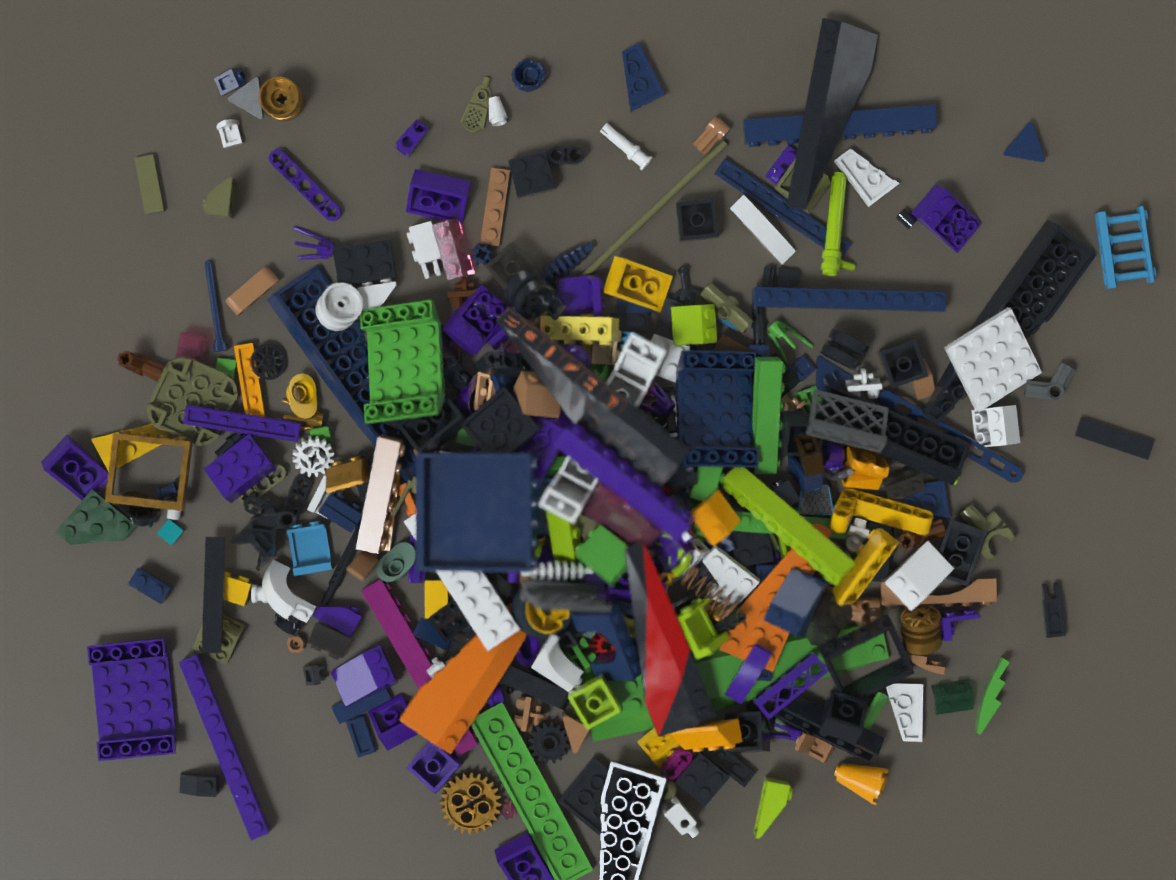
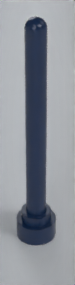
M207 260L205 262V271L216 339L213 344V352L228 351V342L223 339L213 265L210 260Z

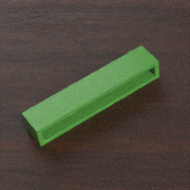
M755 357L752 429L753 448H758V468H749L754 474H777V468L780 466L778 449L781 447L779 431L782 429L780 412L783 410L781 393L784 391L782 374L785 373V365L778 357Z

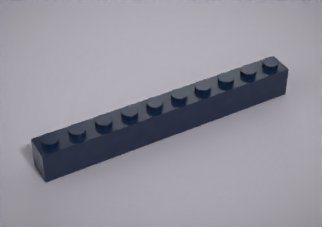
M936 104L852 111L840 137H845V140L856 139V136L864 135V138H875V134H883V137H890L898 132H902V135H913V131H921V134L933 133V130L937 128ZM804 115L743 120L744 145L749 144V148L760 147V143H768V146L780 145V142L787 141L788 145L798 144Z
M753 287L751 307L946 312V292Z

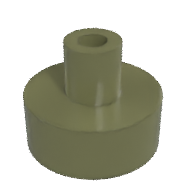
M672 780L667 782L663 799H672L678 793V787L675 786Z

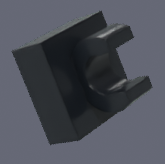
M309 665L303 667L306 686L321 684V681L327 679L326 676L320 677L319 671L325 669L324 666Z

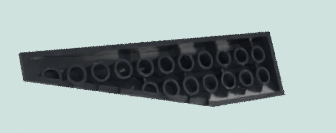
M1046 220L969 331L1009 307L1012 309L1025 338L1035 334L1039 330L1040 325L1048 322L1053 317L1096 255L1061 226ZM951 361L922 414L936 424L955 408V404L959 400H963L968 396Z

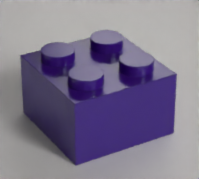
M429 741L407 766V769L435 794L441 790L464 762L453 752L450 754Z

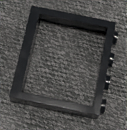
M888 614L818 648L837 691L859 699H863L914 674L896 628ZM889 631L901 660L846 687H842L830 659Z

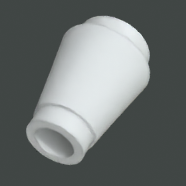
M500 97L489 98V122L492 123V126L506 124L508 116Z

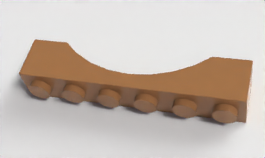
M974 578L969 582L968 586L965 585L956 591L939 595L929 594L919 604L934 607V604H942V607H953L954 603H961V606H973V602H980L981 606L992 605V602H997L996 578ZM879 582L880 604L885 605V609H895L896 605H904V608H908L885 582Z

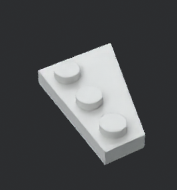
M849 149L834 161L839 169L845 173V177H847L868 207L900 184L896 180L889 178L880 169L878 170L872 166L869 161L852 149Z
M717 545L703 557L704 564L721 589L724 588L723 592L726 596L732 595L730 599L732 604L736 600L740 603L760 583V579Z
M894 683L886 687L902 740L922 742L923 684Z

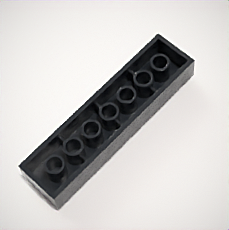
M828 384L824 391L875 404L831 384ZM821 398L819 402L821 406L828 404L824 398ZM841 402L835 403L840 411L846 408ZM831 406L824 409L830 417L836 414ZM856 406L853 408L859 416L865 413L861 407ZM888 409L885 435L887 437L886 445L881 453L878 454L953 485L961 473L970 444ZM849 411L843 414L848 421L854 419ZM821 412L815 414V417L823 421L826 420ZM872 412L877 420L883 416L881 412ZM868 416L862 418L867 426L873 423ZM839 417L833 419L836 425H844ZM858 422L851 424L856 430L863 429ZM876 426L870 429L873 434L880 435L881 433Z

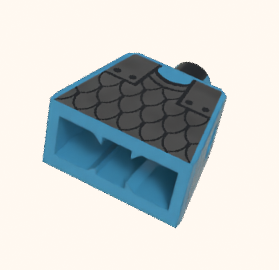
M823 485L821 488L806 493L801 488L797 513L802 517L831 519L834 509L829 486Z

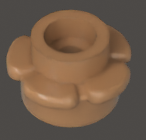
M299 634L289 637L287 640L289 651L292 653L302 652L306 645L305 639L301 638Z

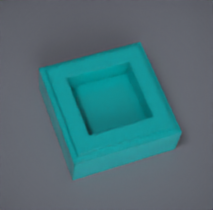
M168 519L157 534L172 546L184 530L171 519Z

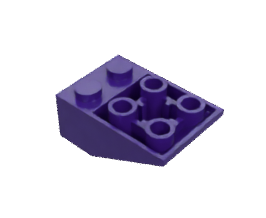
M936 184L911 213L923 226L956 253L961 250L982 224L947 189Z
M481 285L451 315L441 331L468 354H478L499 325L497 319L506 310L507 306Z

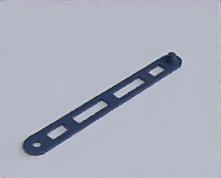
M883 390L879 393L877 401L880 406L887 407L889 410L915 421L920 415L929 419L922 414L923 409L890 390ZM898 402L912 409L909 415L895 408ZM943 421L937 423V425L948 431L946 434L955 438L958 436L984 452L979 458L968 451V458L1009 482L1015 483L1022 479L1023 470L1015 463ZM992 457L1005 464L1002 471L989 463ZM1014 471L1016 472V475L1013 476L1010 474V472Z

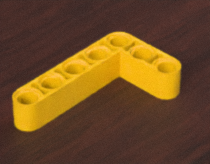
M846 488L842 490L834 507L830 529L836 533H844L847 531L853 516H857L919 535H927L930 533L933 514L922 508Z

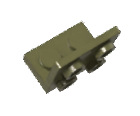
M223 614L222 653H202V626L193 649L227 665L246 625Z

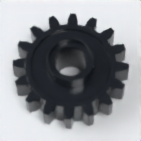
M551 721L550 725L543 722V727L537 725V731H531L534 737L528 740L533 743V745L529 746V749H534L532 756L538 755L539 762L543 758L545 759V764H548L549 760H552L553 764H555V758L562 760L561 754L567 755L568 752L565 750V747H570V744L566 743L569 738L564 735L566 729L560 730V724L554 726L553 721ZM552 738L555 744L552 747H546L544 740Z

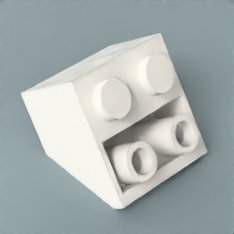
M1016 405L985 408L980 412L971 410L975 441L985 447L1020 443Z

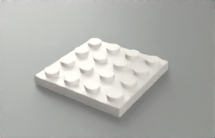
M1009 307L944 347L977 412L982 411L1026 383V380L1030 381L1042 373L1016 317Z

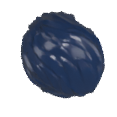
M525 59L516 65L511 76L516 88L524 92H532L543 85L547 72L542 63L534 62L532 59Z

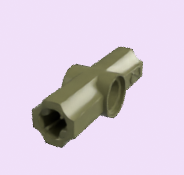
M710 283L702 291L701 296L708 303L715 304V313L718 318L728 320L741 333H745L754 323L740 309V304L733 296L727 297L713 283Z

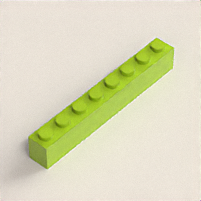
M735 467L724 477L721 485L724 491L732 495L742 507H746L756 519L761 520L771 532L776 533L785 544L791 546L797 555L806 559L812 568L821 572L827 581L838 586L852 572L855 566L853 560L745 467Z

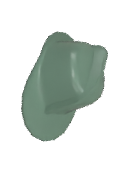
M406 542L394 546L379 560L376 568L378 577L386 582L405 578L416 559L414 547Z

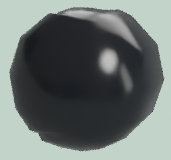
M276 612L273 617L274 619L276 618L274 624L290 635L296 636L301 629L302 620L297 619L293 615L285 619Z

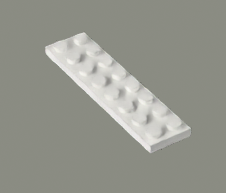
M415 513L405 520L404 523L416 540ZM436 571L488 651L521 630L484 572Z

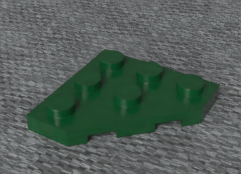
M93 488L56 533L70 545L124 541L135 529L136 525L112 503L105 502V497Z

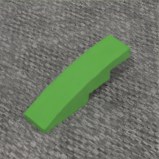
M1002 657L999 658L991 672L981 697L975 724V732L981 735L1001 705V702L995 698L1005 682L999 678L1010 663Z

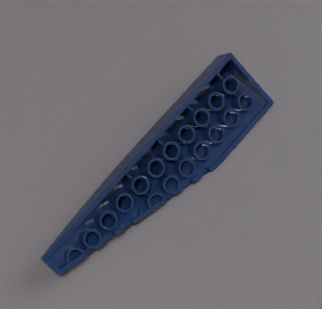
M316 265L275 292L267 301L332 393L375 448L377 439L382 434L404 439L403 445H406L404 456L400 458L399 464H402L400 477L406 483L408 480L412 481L413 476H416V456L414 451L411 450L405 435L400 430L383 422L365 423L364 404H370L368 343H366L364 338V331L361 329V325L355 320L349 328L343 331H333L323 326L316 316L315 308L318 299L328 286L332 285L319 266Z

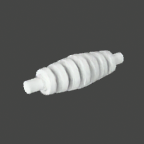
M559 560L554 561L553 567L552 562L549 561L546 562V568L544 563H539L535 571L521 572V576H530L532 580H536L537 576H539V580L544 581L546 576L547 581L552 582L553 575L554 581L560 582V575L562 581H567L568 575L570 580H574L575 575L580 579L583 578L584 574H593L592 570L587 566H583L580 562H577V567H575L574 562H569L568 567L567 561H562L560 567Z

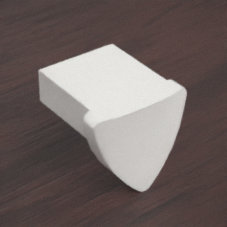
M227 119L217 124L216 128L219 130L223 148L243 144L238 127L240 125L239 120Z

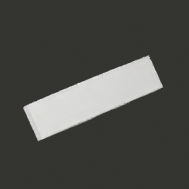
M744 195L730 208L755 235V238L781 264L796 252Z

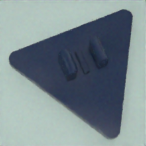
M1029 122L1003 152L1004 156L1037 162L1045 161V156L1033 123Z
M817 357L816 387L818 390L825 391L828 384L839 388L845 385V380L853 379L851 375L824 358Z

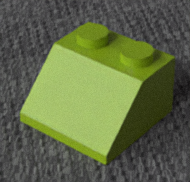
M715 304L671 307L673 346L717 343Z

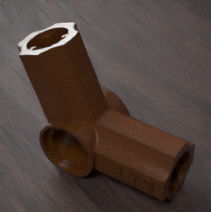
M125 350L123 353H119L117 357L119 366L138 375L147 376L157 382L165 367L137 352L133 353Z
M942 519L932 522L930 533L927 535H919L909 531L900 535V548H904L907 551L923 545L927 540L930 541L943 537L946 530Z

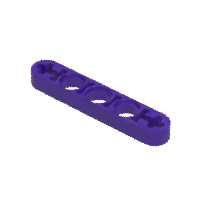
M274 150L270 153L269 162L328 221L334 222L341 217L340 208L283 151ZM275 154L278 156L282 154V161L286 163L288 160L290 162L284 166L282 171L280 168L283 166L279 162H273ZM289 167L296 168L297 174L295 177L290 178L286 175V170ZM304 180L309 181L311 185L307 191L300 189V183ZM316 194L324 196V202L320 205L315 204L313 201ZM330 201L331 204H328V206L332 210L337 209L335 212L337 216L328 217L329 212L325 208L321 211L320 208H323Z

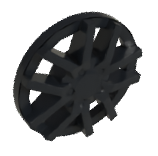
M272 344L259 346L250 356L252 371L258 378L264 380L278 378L286 366L284 353L280 348ZM268 347L272 348L271 354H268ZM264 348V354L261 353L259 350ZM275 350L278 351L280 356L274 357ZM256 353L261 356V359L255 358ZM281 358L282 363H276V359ZM254 361L259 363L256 367L254 365ZM275 366H282L279 372ZM262 367L263 370L259 373L257 369ZM270 369L274 371L275 376L271 375ZM265 371H266L268 377L263 376V374H264Z

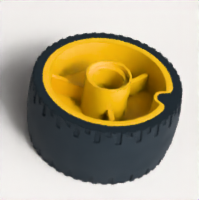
M520 587L514 596L511 612L523 633L536 638H550L552 634L557 636L567 628L571 622L573 611L545 610L543 613V610L538 609L532 602H522L520 600L522 587Z

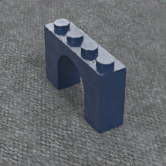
M609 604L611 606L610 612L575 611L571 617L577 632L601 633L613 643L616 649V654H599L590 664L595 677L603 673L606 680L634 681L641 673L640 659L619 605Z

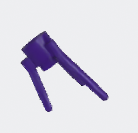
M296 226L293 227L294 230L322 241L318 242V245L295 241V245L317 249V253H320L317 255L298 256V260H327V257H332L334 242H330L329 238H323Z
M653 379L652 384L660 394L651 386L648 390L658 399L655 403L657 409L641 403L640 406L656 413L660 417L663 414L668 416L675 408L674 401L668 397Z
M775 723V727L788 731L789 735L770 733V737L796 741L804 731L792 725L787 727Z

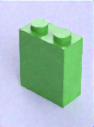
M600 525L598 528L592 529L585 543L579 544L575 555L580 562L613 587L627 571L624 548L628 546Z

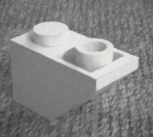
M392 279L380 280L381 284L373 285V282L362 283V287H358V292L363 301L362 310L383 307L396 289L397 282H392Z

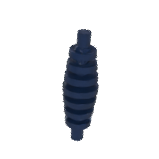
M590 242L583 247L576 246V252L572 249L568 250L571 254L569 257L565 252L562 253L563 261H561L559 256L555 257L558 264L555 265L553 261H550L549 264L552 268L548 269L545 266L543 268L545 273L542 274L541 271L539 273L544 277L545 281L551 279L552 282L556 281L554 275H557L559 279L563 277L560 273L562 270L568 275L569 271L566 267L570 266L573 271L575 269L573 262H576L578 265L581 264L579 258L582 257L585 260L587 253L594 249Z

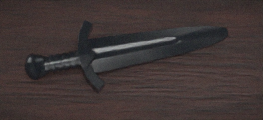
M683 266L677 271L681 277L682 290L673 294L671 298L675 300L679 296L680 302L685 303V306H694V293L700 296L702 292L689 288L687 277L689 269ZM698 344L689 345L691 350L698 351Z

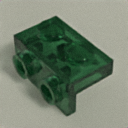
M959 680L957 682L940 683L931 686L936 715L974 709L973 691L969 680Z

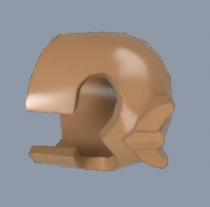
M863 597L858 599L854 605H851V620L859 627L882 617V607L879 598Z

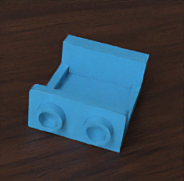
M321 521L310 522L308 527H302V524L293 525L290 530H286L289 537L294 576L333 569L326 524H321Z

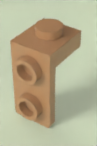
M803 732L796 740L795 750L808 754L823 763H827L835 747Z

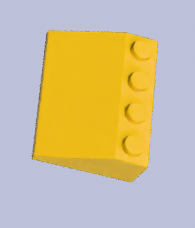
M877 528V530H872L867 537L869 541L856 552L858 556L854 560L855 566L852 572L838 586L835 585L832 589L839 605L854 604L900 543L884 529Z

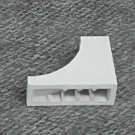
M552 634L531 668L569 692L573 687L576 688L583 680L580 678L583 671L567 659L558 645L559 638Z

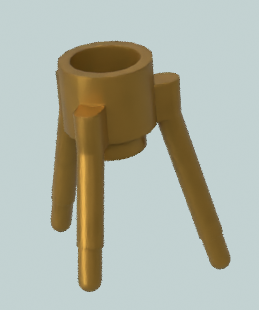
M281 400L283 403L290 405L289 400ZM317 409L310 418L303 419L292 415H284L283 418L307 421V425L310 426L300 427V431L321 428L323 413H319V409Z

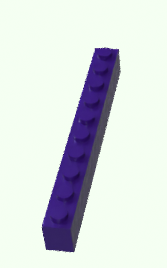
M200 653L179 662L250 840L269 834L271 831Z

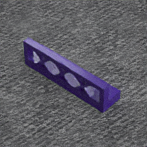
M811 651L753 697L752 700L764 715L770 719L829 671L817 655ZM817 662L822 671L817 675L809 674L810 667ZM798 676L806 677L805 684L802 687L794 686L795 679ZM783 688L791 689L790 696L787 699L779 698L780 691ZM768 700L776 701L775 708L769 713L762 706Z

